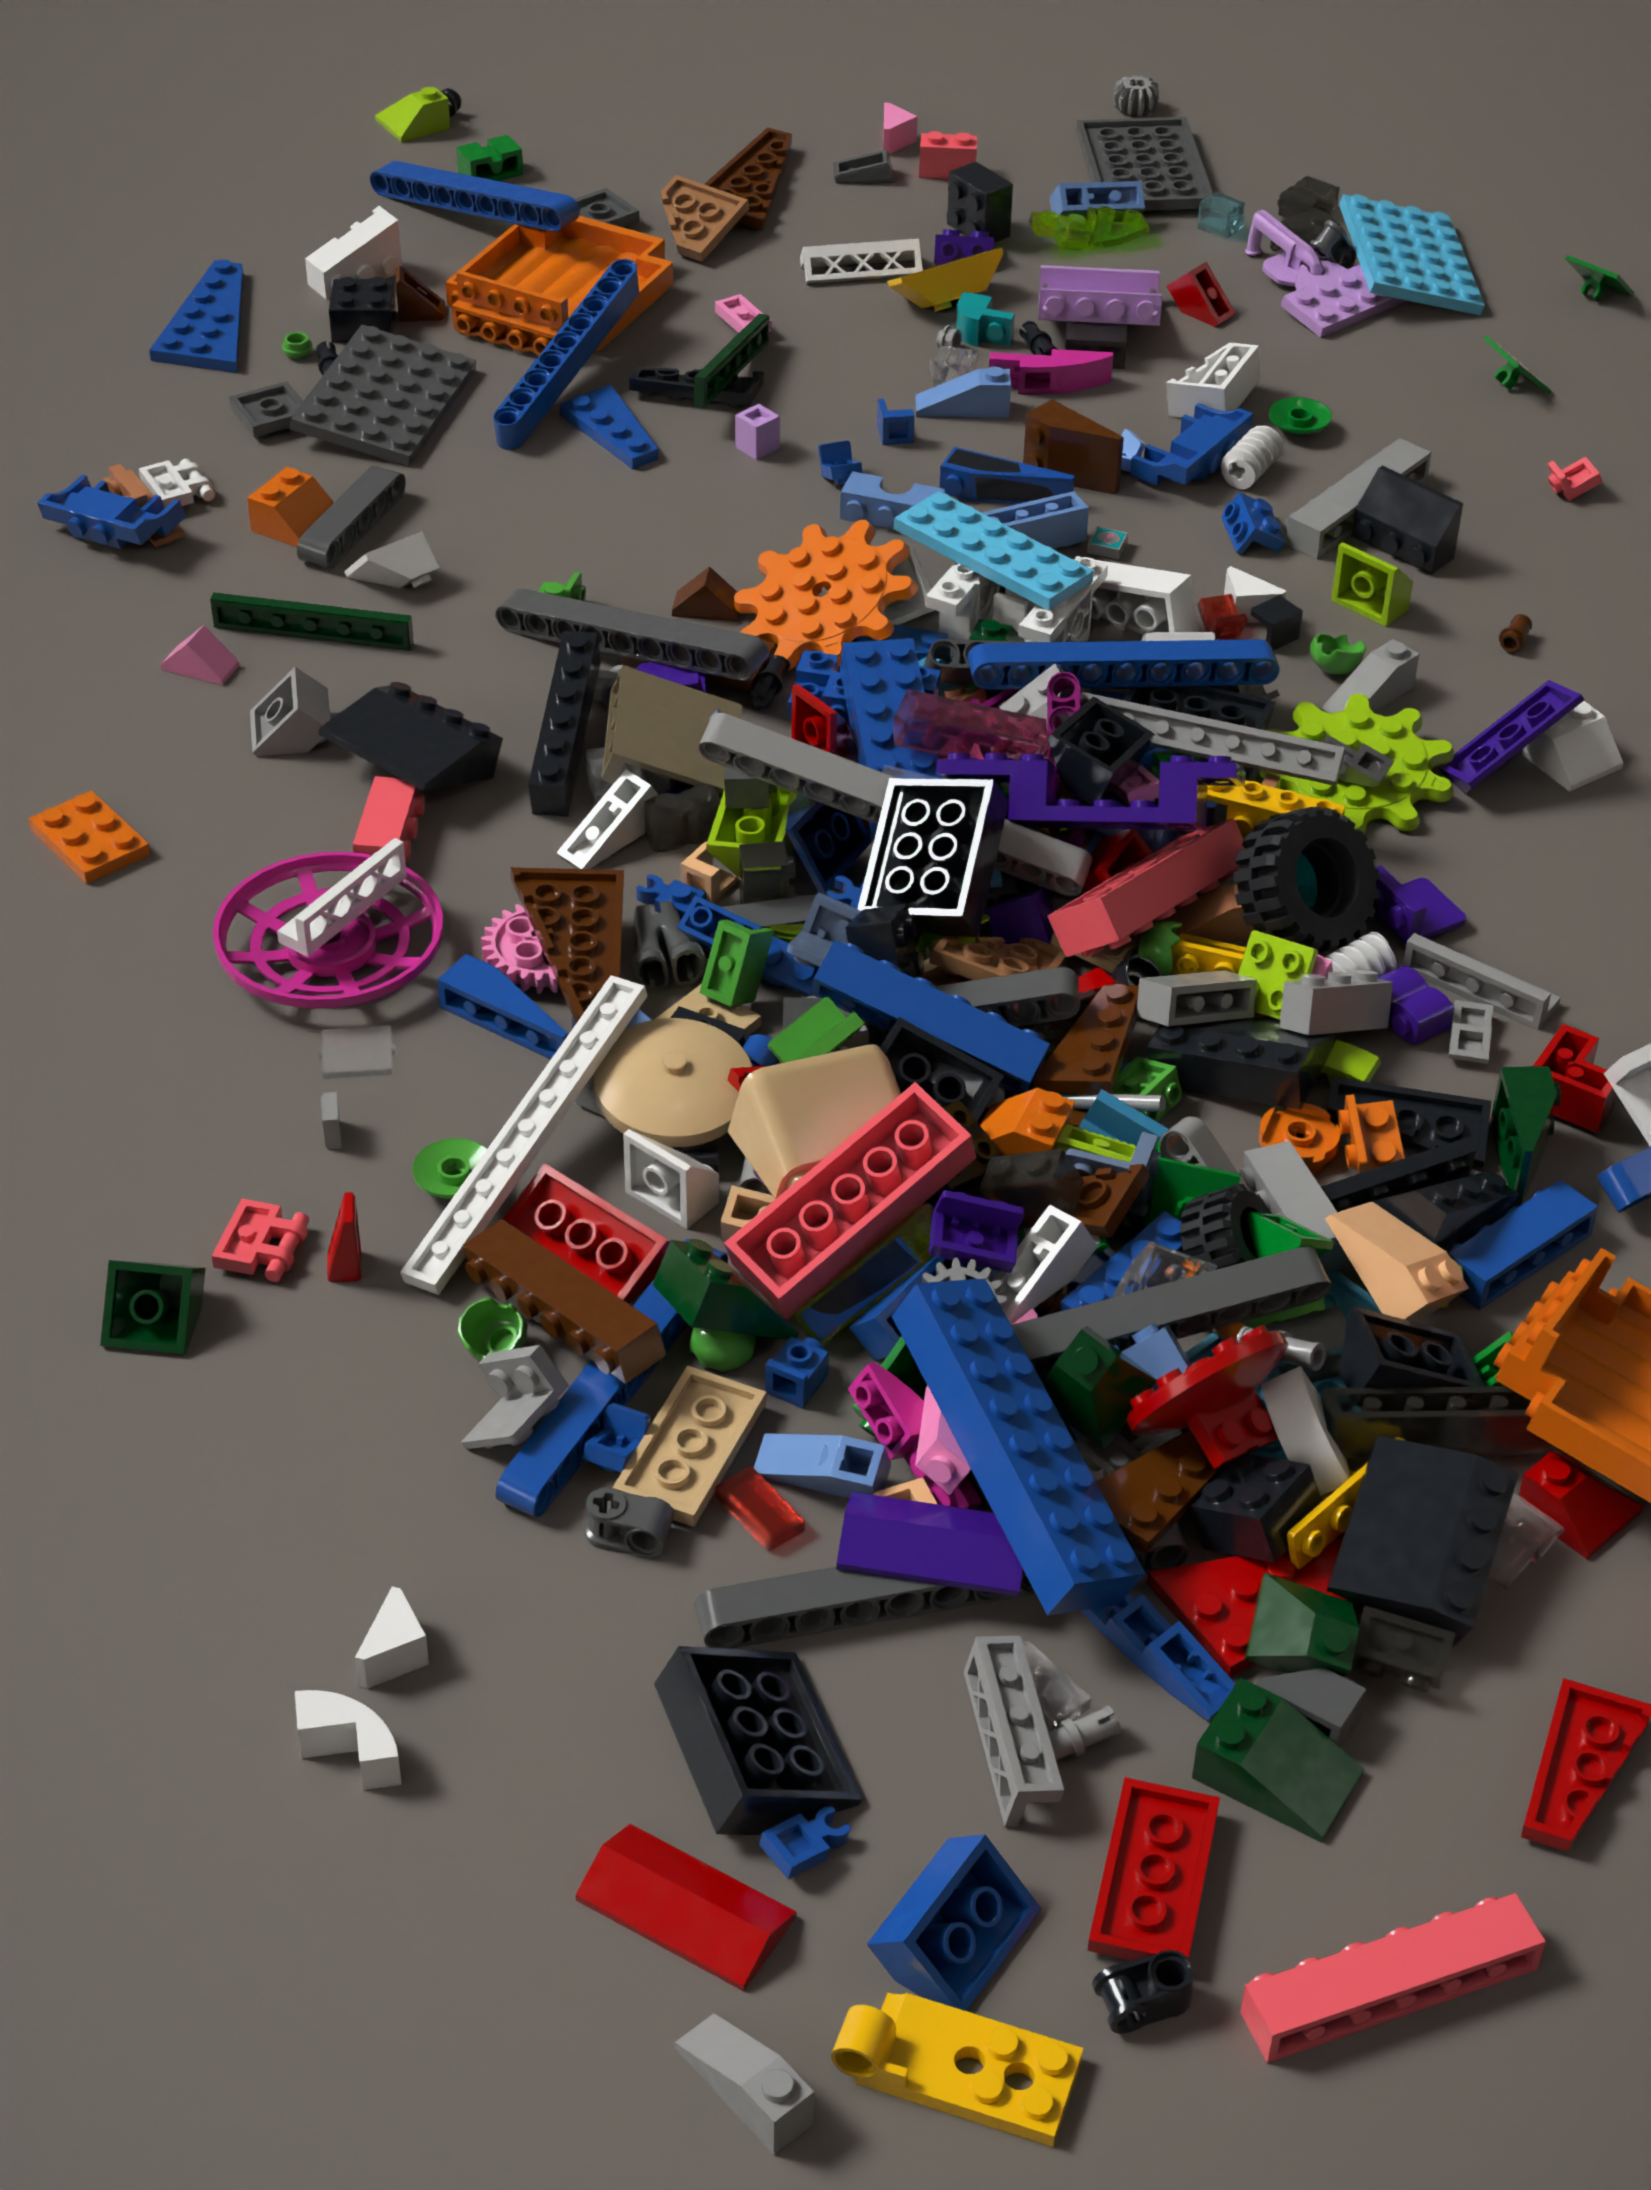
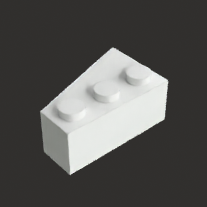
M376 207L372 210V216L362 223L355 222L350 226L351 231L339 239L334 237L305 258L308 285L326 300L331 298L333 279H341L343 277H352L354 279L382 277L387 279L395 276L396 268L399 265L402 266L398 219L382 207Z
M1228 343L1204 358L1205 364L1198 369L1191 366L1185 370L1186 376L1179 381L1172 378L1166 382L1168 415L1181 418L1184 415H1188L1194 418L1195 405L1198 403L1220 411L1238 409L1261 379L1259 345Z

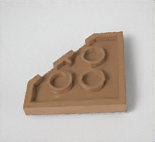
M675 175L660 191L662 204L678 254L700 262L704 261L749 210L747 199L679 175Z
M943 936L933 948L929 963L938 966L946 974L961 975L971 980H979L1063 967L1067 957H1065L1061 948L1036 938H1021L1019 943L1005 944V940L1002 937H976L974 942L959 943L960 939L957 936Z

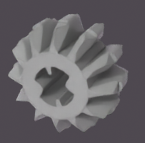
M1134 75L1122 77L1121 80L1116 82L1114 88V107L1120 110L1121 113H1129L1130 116L1133 114L1138 116L1151 114L1152 111L1157 109V104L1159 103L1158 83L1153 81L1152 78H1144L1143 75L1140 77Z

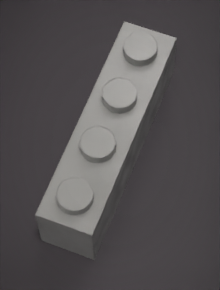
M1286 1141L1244 1151V1168L1240 1169L1239 1174H1241L1245 1184L1254 1189L1256 1195L1259 1194L1271 1213L1282 1215L1334 1241L1332 1250L1320 1257L1326 1273L1351 1267L1349 1258L1325 1221L1327 1216L1337 1213V1211L1292 1143Z

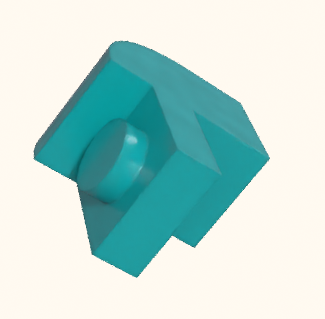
M963 292L957 303L956 329L961 331L962 341L978 347L981 341L1006 346L1011 345L1014 336L1015 314L992 310L991 296Z

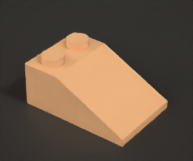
M1374 1202L1333 1213L1325 1218V1221L1382 1314L1412 1321L1433 1313L1469 1289L1463 1279V1272L1460 1266L1450 1258L1445 1250Z

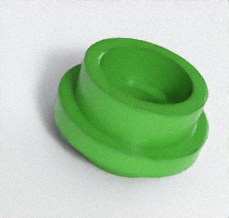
M292 332L284 337L282 351L293 359H302L313 350L311 340L303 332Z

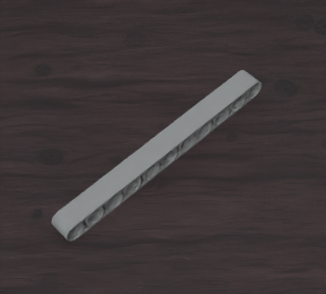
M715 713L712 715L698 745L701 755L712 762L875 824L879 823L889 778H895L725 713ZM1005 819L994 869L1062 895L1077 896L1082 892L1093 858L1086 850Z

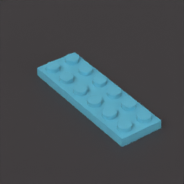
M940 491L935 492L894 517V530L1047 610L1054 608L1093 582L1094 570Z

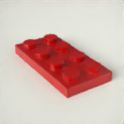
M1124 1777L1087 1951L1131 1961L1149 1957L1166 1950L1178 1951L1188 1958L1190 1957L1220 1797Z

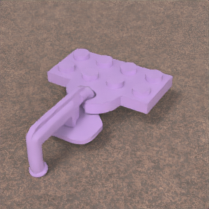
M1258 210L1254 214L1245 253L1250 256L1262 253V248H1260L1262 234L1266 235L1285 251L1266 259L1263 262L1262 269L1276 283L1296 287V291L1283 296L1281 307L1318 337H1324L1406 302V300L1370 293L1360 264L1346 269L1337 263L1320 260L1311 246L1267 211Z

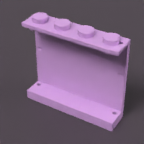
M1041 265L1038 320L1160 326L1162 294H1158L1160 272L1154 270Z

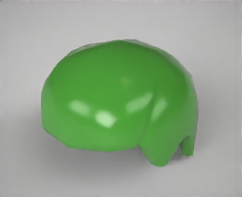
M1318 633L1310 644V655L1314 663L1323 671L1334 675H1346L1355 670L1367 650L1362 641H1358L1353 646L1349 644L1346 634L1334 638L1328 634Z
M1169 920L1153 922L1154 927L1142 933L1138 942V953L1141 957L1150 959L1160 969L1162 976H1168L1172 971L1173 957L1171 947L1180 941V937L1176 935V932L1182 923Z
M487 1297L467 1307L459 1318L457 1334L467 1352L480 1362L488 1353L523 1348L527 1342L528 1325L513 1304H500Z
M693 1328L689 1343V1353L695 1354L702 1368L709 1367L722 1372L735 1370L743 1366L752 1357L756 1345L755 1335Z

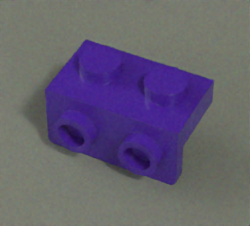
M942 229V235L936 234L934 263L936 265H943L994 250L995 239L989 237V232L971 231V236H960V230Z
M945 1190L942 1192L931 1214L929 1255L948 1260L958 1258L959 1262L966 1264L973 1259L976 1260V1266L989 1267L993 1270L1011 1273L1016 1265L1017 1230L1024 1218L1025 1209L1002 1201H992L970 1196L962 1192Z

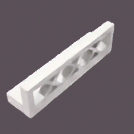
M919 238L803 247L800 255L801 268L805 270L806 284L895 278L923 271ZM914 260L915 267L904 268L896 261ZM888 262L883 270H874L867 264ZM859 264L854 272H845L839 267L840 265ZM830 266L825 274L812 275V267Z
M397 838L392 839L277 931L279 943L307 957L324 945L407 877L404 842Z

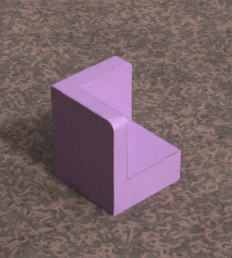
M760 404L736 414V448L755 460L777 451L780 448V416Z

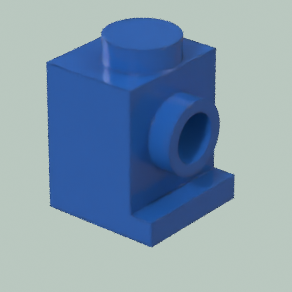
M791 1336L775 1358H770L765 1364V1391L771 1396L804 1409L828 1376L829 1352L825 1351L823 1345L814 1338L807 1337L801 1341ZM785 1379H789L793 1382H796V1385L785 1381Z

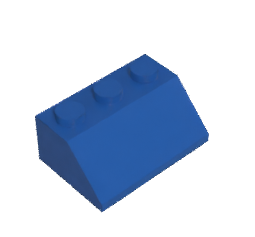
M986 1834L948 1838L868 1941L867 1946L895 1982L922 1998L967 2011L1042 1908Z

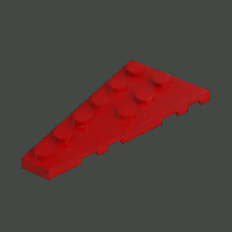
M1343 1537L1334 1539L1317 1557H1314L1300 1570L1290 1561L1288 1548L1276 1563L1234 1556L1148 1572L1147 1585L1226 1674L1232 1677L1257 1664L1244 1658L1263 1574L1268 1573L1344 1599L1326 1591ZM1352 1602L1355 1612L1363 1608Z

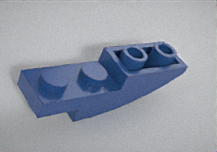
M695 895L677 929L711 951L720 920L727 919L751 930L762 929V927ZM773 936L761 979L783 990L786 987L805 997L812 996L813 979L819 966L809 967L794 960V955L787 952L789 943Z

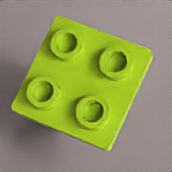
M1253 930L1250 934L1238 974L1257 979L1254 1011L1280 1020L1284 981L1301 980L1302 974H1312L1318 950Z

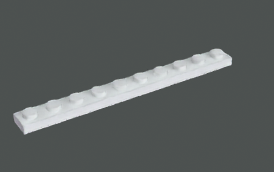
M610 975L401 1270L400 1274L405 1283L437 1295L441 1293L466 1257L463 1245L485 1230L647 998L644 985Z

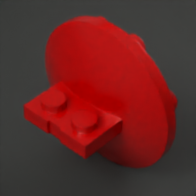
M1261 1325L1241 1337L1242 1342L1240 1343L1235 1336L1219 1343L1212 1349L1214 1356L1198 1360L1185 1369L1186 1372L1183 1374L1177 1368L1156 1380V1384L1159 1387L1158 1390L1148 1389L1130 1400L1134 1408L1126 1419L1130 1429L1134 1434H1154L1190 1427L1213 1469L1237 1460L1247 1452L1251 1454L1273 1444L1278 1440V1436L1270 1415L1255 1389L1273 1371L1289 1346L1282 1332L1276 1330L1268 1332L1266 1327Z

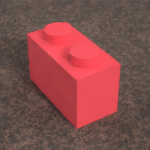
M937 131L921 133L919 178L949 179V171L976 162L977 136L964 132L957 133L956 135L942 134Z

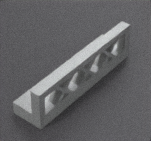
M1414 933L1407 941L1403 966L1414 969L1424 980L1473 1002L1494 1005L1493 1011L1531 1028L1539 1030L1560 1004L1561 997L1426 937Z
M976 1636L964 1669V1676L1004 1827H1018L1027 1803L1060 1802L1064 1793V1787L1021 1636Z

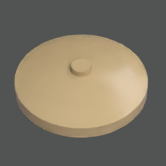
M682 1018L649 1020L633 1025L621 1033L593 1074L594 1097L602 1115L621 1133H625L630 1129L668 1147L700 1145L728 1133L739 1094L727 1081L730 1068L752 1067V1063L745 1050L736 1040L714 1026Z

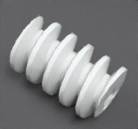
M1265 425L1251 428L1223 457L1221 471L1225 480L1237 489L1244 490L1251 487L1283 453L1284 444L1282 437L1273 428Z
M1372 931L1325 957L1332 961L1333 972L1348 973L1354 976L1355 970H1369L1377 972L1378 977L1396 970L1397 966L1395 955L1387 940L1378 932Z

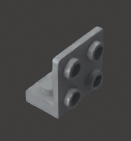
M541 1345L488 1353L478 1363L487 1376V1382L490 1387L499 1393L502 1398L461 1441L466 1449L481 1447L490 1449L494 1446L505 1444L518 1445L532 1434V1426L540 1417L547 1415L559 1404L558 1397L569 1387V1384Z

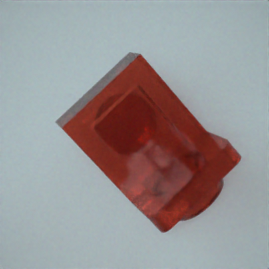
M1232 594L1202 598L1197 604L1205 631L1215 633V639H1235L1241 634L1248 621L1246 614H1238Z

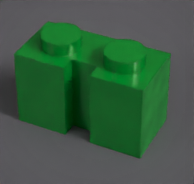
M509 135L487 139L488 144L485 147H481L478 142L456 147L458 173L495 181L523 175L522 148Z

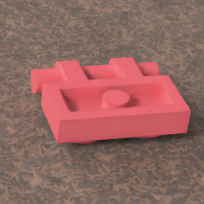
M242 1198L212 1254L213 1268L253 1275L258 1264L268 1265L264 1273L265 1277L269 1281L278 1282L283 1273L290 1270L294 1262L293 1253L296 1247L303 1244L307 1236L306 1227L309 1223V1217L304 1213L297 1212L292 1220L282 1219L280 1205ZM272 1237L281 1239L278 1246L269 1245Z

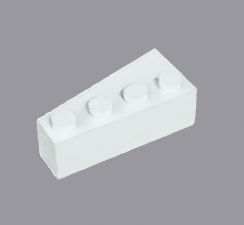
M1095 560L1108 565V574L1093 593L1091 618L1098 620L1102 617L1109 620L1114 628L1122 631L1128 628L1142 634V639L1146 633L1199 632L1191 575Z

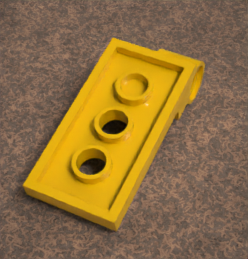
M888 1992L881 2010L867 2005H855L848 2010L831 2053V2060L841 2072L855 2078V2084L1053 2147L1082 2062L1084 2048L910 1993L893 1994ZM970 2057L978 2060L983 2065V2069L975 2074H965L958 2070L955 2064L962 2058ZM1014 2073H1021L1028 2076L1033 2084L1027 2089L1016 2090L1007 2085L1005 2078Z

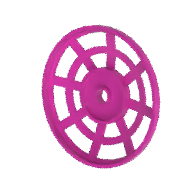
M344 851L300 855L279 861L257 871L243 880L228 894L220 905L214 919L213 940L216 956L223 970L236 984L251 994L271 1002L312 1009L338 1008L361 1004L381 998L400 989L415 979L431 963L439 950L443 938V912L439 899L431 886L423 878L406 867L407 877L399 885L414 894L422 902L424 908L404 917L402 912L392 903L381 897L309 957L286 946L282 950L262 951V942L266 932L270 930L277 934V931L286 924V922L279 920L280 917L304 905L308 907L330 889L317 890L312 873L323 871L352 872L372 856L365 853ZM290 878H298L302 893L281 901L266 913L248 902L270 886ZM373 907L385 914L392 923L375 928L372 921L366 916V913ZM237 913L256 923L250 936V952L227 951V932ZM430 919L432 923L431 944L421 957H405L410 945L409 929ZM398 934V946L393 956L375 952L377 941ZM290 962L299 971L290 979H286L276 973L268 964ZM231 963L255 964L257 969L267 979L279 985V987L270 989L256 983L240 973ZM366 964L383 967L374 974L359 981H355L351 972L360 969ZM395 969H407L398 976L386 982H383L374 987L360 990L361 988H365L369 985H372L380 981L381 979L392 973ZM318 976L335 977L339 985L311 986L305 984L312 977ZM294 992H300V993H306V994L327 995V996H308V995H298V994H293V993H294Z

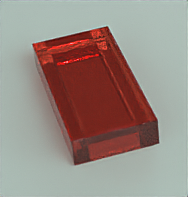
M752 1466L715 1486V1496L768 1552L805 1531V1520Z

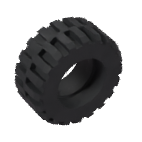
M1308 807L1270 816L1269 819L1259 822L1254 827L1253 832L1248 833L1244 839L1242 846L1245 849L1239 850L1235 864L1239 865L1238 871L1234 872V884L1238 886V894H1235L1237 905H1241L1244 913L1241 916L1246 925H1252L1253 930L1317 949L1318 953L1345 947L1350 942H1353L1355 938H1359L1367 928L1365 923L1371 922L1376 911L1373 908V904L1378 902L1380 890L1376 889V881L1380 880L1379 869H1375L1373 862L1376 856L1373 849L1367 847L1365 842L1368 839L1360 829L1355 830L1356 824L1346 816L1340 817V813L1330 808ZM1301 853L1310 862L1317 879V899L1313 910L1303 901L1297 886L1296 867Z

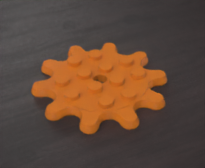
M866 520L856 521L844 535L837 538L834 536L827 537L825 530L817 524L808 525L803 530L800 547L792 549L788 554H778L771 550L760 554L758 569L762 574L766 575L765 580L756 587L738 591L734 596V607L737 612L744 614L754 613L757 615L756 619L742 629L740 633L754 635L761 640L777 644L778 647L774 655L783 656L789 661L790 668L788 670L797 665L804 650L822 651L827 654L838 655L839 667L841 665L843 643L851 642L859 636H869L874 640L887 639L893 633L894 625L892 621L884 616L886 607L896 601L908 600L917 593L918 586L913 579L908 576L892 575L894 568L909 557V546L900 539H894L881 546H871V541L876 532L874 526ZM823 587L829 590L826 595L817 597L822 592Z

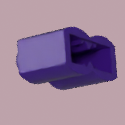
M1402 966L1378 977V979L1393 982L1389 1023L1397 1036L1416 1045L1451 1028L1454 1013L1453 1004L1441 991L1434 987H1429L1423 977L1414 969Z

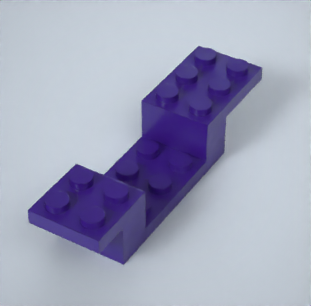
M948 753V759H937L936 774L944 779L994 780L996 783H1010L1009 821L1027 828L1206 831L1208 786L1245 787L1246 772L1235 761H1231L1232 757L1209 756L1208 762L1195 761L1193 756L1174 755L1171 756V762H1160L1159 805H1154V801L1134 800L1131 801V807H1123V805L1117 804V801L1094 800V806H1086L1085 804H1079V800L1060 799L1061 778L1058 769L1051 763L1050 759H1045L1042 754H1022L1021 760L1007 758V754L986 753L985 760H979L977 758H970L971 754Z

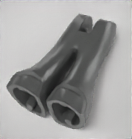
M670 900L659 902L660 914L651 915L648 904L637 906L634 912L637 953L633 958V973L637 982L640 985H644L645 989L650 991L666 989L669 983L668 968L660 944H666L673 977L679 987L695 983L704 973L706 966V957L702 947L698 943L692 942L688 936L677 929L681 918L675 905Z

